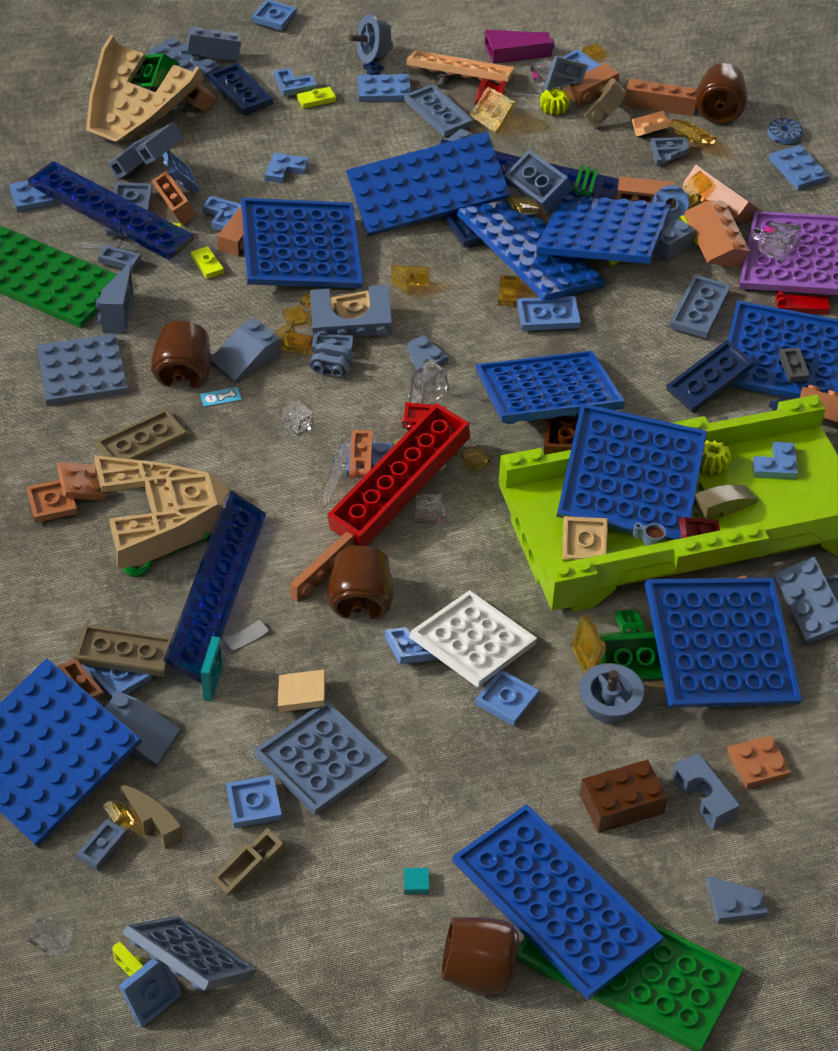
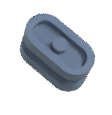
M319 343L309 362V366L315 373L345 377L354 359V353L351 349L344 346Z

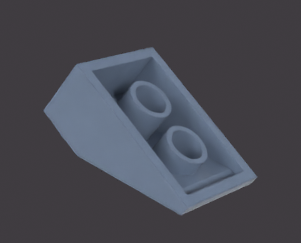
M530 149L504 174V177L534 206L547 215L573 189L567 176Z
M668 218L654 254L667 263L693 247L695 229L682 220Z
M126 265L102 289L100 298H97L96 309L100 310L98 324L102 325L103 333L126 334L134 297L131 265Z
M253 318L237 328L211 357V364L234 383H237L281 356L280 337Z
M117 691L105 707L106 710L142 741L129 756L156 767L159 766L181 733V729L139 699Z

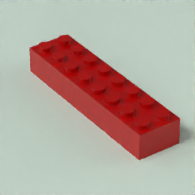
M435 403L327 514L330 529L340 536L345 532L352 534L353 545L367 546L470 438L469 422Z

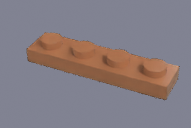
M345 532L290 583L292 599L298 602L303 596H307L317 583L324 580L325 576L333 570L337 554L343 549L353 546L352 534Z

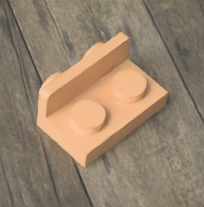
M664 111L632 119L636 137L676 125L675 118L668 120L665 117Z

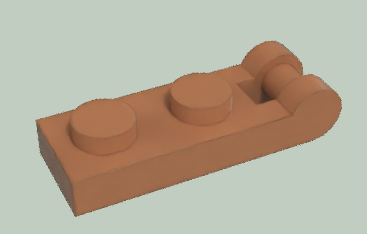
M352 430L349 479L364 477L371 470L372 430Z

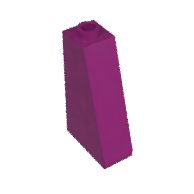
M485 30L484 45L493 64L552 57V49L555 48L554 40L551 39L548 32Z

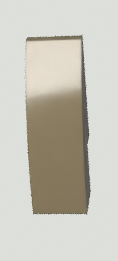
M723 485L696 493L693 506L705 519L718 514L723 518L757 503L758 499L745 485Z
M127 785L121 786L123 802L144 835L154 831L165 849L182 840L181 826L161 804L137 789Z
M266 828L251 845L246 842L212 877V880L229 896L265 872L288 851V848Z

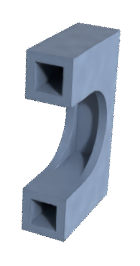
M172 122L134 142L107 164L117 179L127 175L142 162L147 165L155 161L182 140L184 136L176 124Z
M388 285L369 286V309L364 315L354 319H345L333 312L330 289L310 290L313 336L314 333L318 335H352L354 337L392 334Z

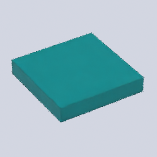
M212 636L201 670L204 701L211 702L213 700L223 668L220 637Z

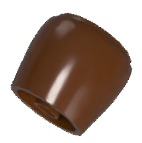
M726 63L716 64L707 69L697 87L695 101L698 112L704 119L712 123L725 124L741 116L746 108L748 98L743 73L732 64Z
M173 321L162 328L155 344L151 360V371L155 379L163 386L170 387L173 380L182 382L185 379H189L191 388H198L207 380L211 366L208 333L200 325L193 322Z
M368 546L345 548L337 554L327 591L329 605L342 618H348L352 608V611L356 614L365 613L366 609H369L370 619H379L388 612L393 599V581L388 556L381 550Z
M452 917L444 947L441 979L484 995L498 996L502 992H506L510 986L516 963L518 930L509 922L501 919Z

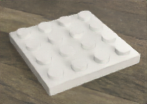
M470 590L411 630L409 637L477 688L536 645L537 641L534 635Z

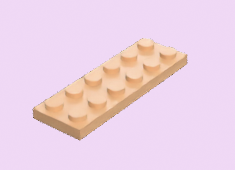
M417 50L407 58V65L413 69L427 68L430 72L444 71L447 75L462 74L461 76L465 78L473 76L478 77L479 80L483 78L486 80L491 79L500 84L503 80L508 82L513 76L515 67Z

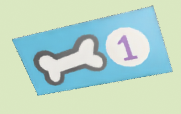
M238 387L200 394L203 406L242 400Z

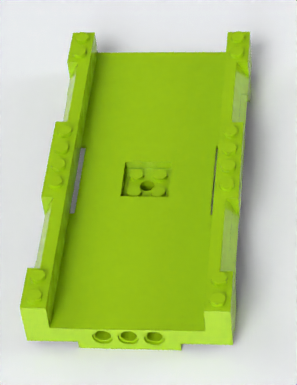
M818 395L780 401L775 411L708 423L705 416L671 422L706 430L705 441L713 442L716 440L717 443L724 442V446L729 447L731 462L727 470L721 471L720 474L716 472L710 474L709 471L702 472V468H700L695 494L723 485H745L758 499L757 503L723 518L720 514L708 518L719 520L720 531L644 546L643 540L635 538L631 533L608 528L607 554L574 561H562L563 518L556 517L571 450L544 455L542 448L501 455L498 485L511 513V522L537 584L540 583L551 611L570 607L572 612L593 608L615 591L616 586L689 572L820 544L821 547L838 557V454L821 427L825 407ZM773 442L794 443L798 472L797 479L754 477L753 457H773ZM693 506L691 517L704 518Z

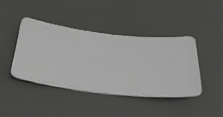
M258 620L246 629L224 638V641L231 650H236L266 634L268 629L261 620Z

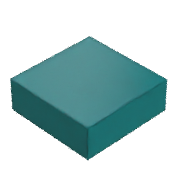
M404 868V894H429V868Z

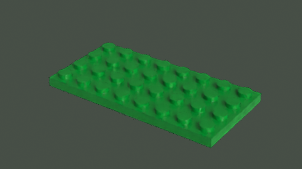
M3 226L0 227V294L81 329L99 311L96 309L97 298H100L102 289L117 274Z
M646 920L664 937L663 943L591 999L693 1051H702L741 977L744 967ZM524 937L517 949L516 960L578 991Z

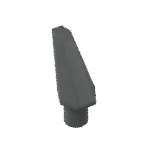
M444 71L438 76L439 82L437 86L441 89L444 88L449 79V75Z

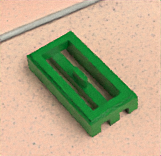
M580 165L573 192L591 197L598 169L591 171V167L584 169V165ZM583 173L585 174V178L583 181L582 188L580 190L578 189V185L581 179V175ZM590 175L593 177L591 180L589 191L587 192L585 191V188L588 181V177Z
M636 610L614 611V619L622 633H627V628L630 629L631 633L636 632V628L640 632H645V624Z

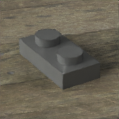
M800 348L780 349L779 357L788 382L809 381L810 375Z

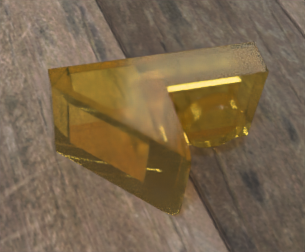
M391 265V282L407 295H409L410 285L429 286L430 267Z
M500 276L498 306L517 307L520 277Z
M295 321L284 325L275 332L280 337L281 349L307 355L312 346L313 336L295 332Z

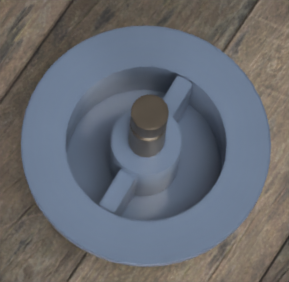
M372 14L365 15L359 24L357 35L351 34L349 37L350 41L357 43L358 55L362 62L367 64L370 61H374L375 58H385L389 50L393 49L391 25L385 21H378Z
M606 663L596 665L584 673L579 683V694L590 715L603 724H611L624 721L640 706L644 697V686L639 676L631 669L619 664Z

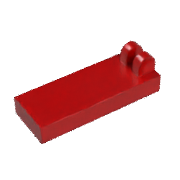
M778 292L775 296L777 308L807 314L829 315L828 296L785 295L784 292Z

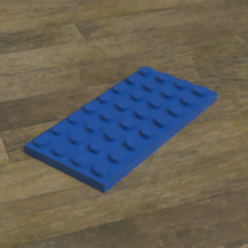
M488 132L346 170L367 237L456 213L460 208L510 198V193Z
M518 197L468 206L458 210L457 215L543 301L604 286L605 280L582 258L537 254V245L547 225Z
M528 804L521 807L452 857V862L587 1000H590L663 943L664 937Z

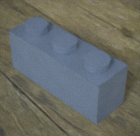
M189 27L186 44L187 54L238 61L241 47L240 35L235 32H221L217 29L204 30L201 27Z

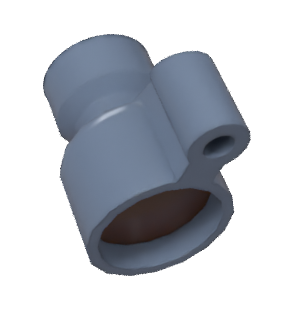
M637 522L634 524L633 536L643 540L644 546L665 542L666 529L658 523H650L645 526Z

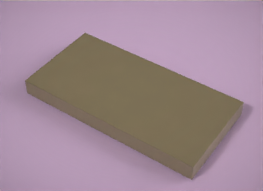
M166 408L94 442L95 447L103 456L142 460L187 439L188 433Z
M84 624L73 659L76 658L81 665L165 677L174 644V637Z

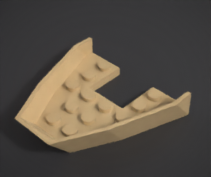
M110 35L102 47L90 92L86 130L115 142L132 139L165 116L205 80L200 68L196 66L192 72L173 65L156 92L130 83L146 59L144 53L118 44L115 37Z
M94 455L95 476L98 475L101 492L145 487L151 513L110 518V528L117 553L118 569L140 566L197 542L203 539L204 533L208 532L211 534L237 519L229 488L208 472L161 462Z

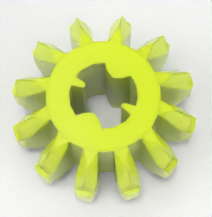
M559 88L545 90L540 97L541 110L551 115L556 114L558 116L559 113L564 114L569 107V94L565 93V90H559Z
M706 440L700 465L702 472L709 471L710 474L713 472L720 474L721 471H726L731 462L729 447L724 446V442L717 443L716 440L713 442Z

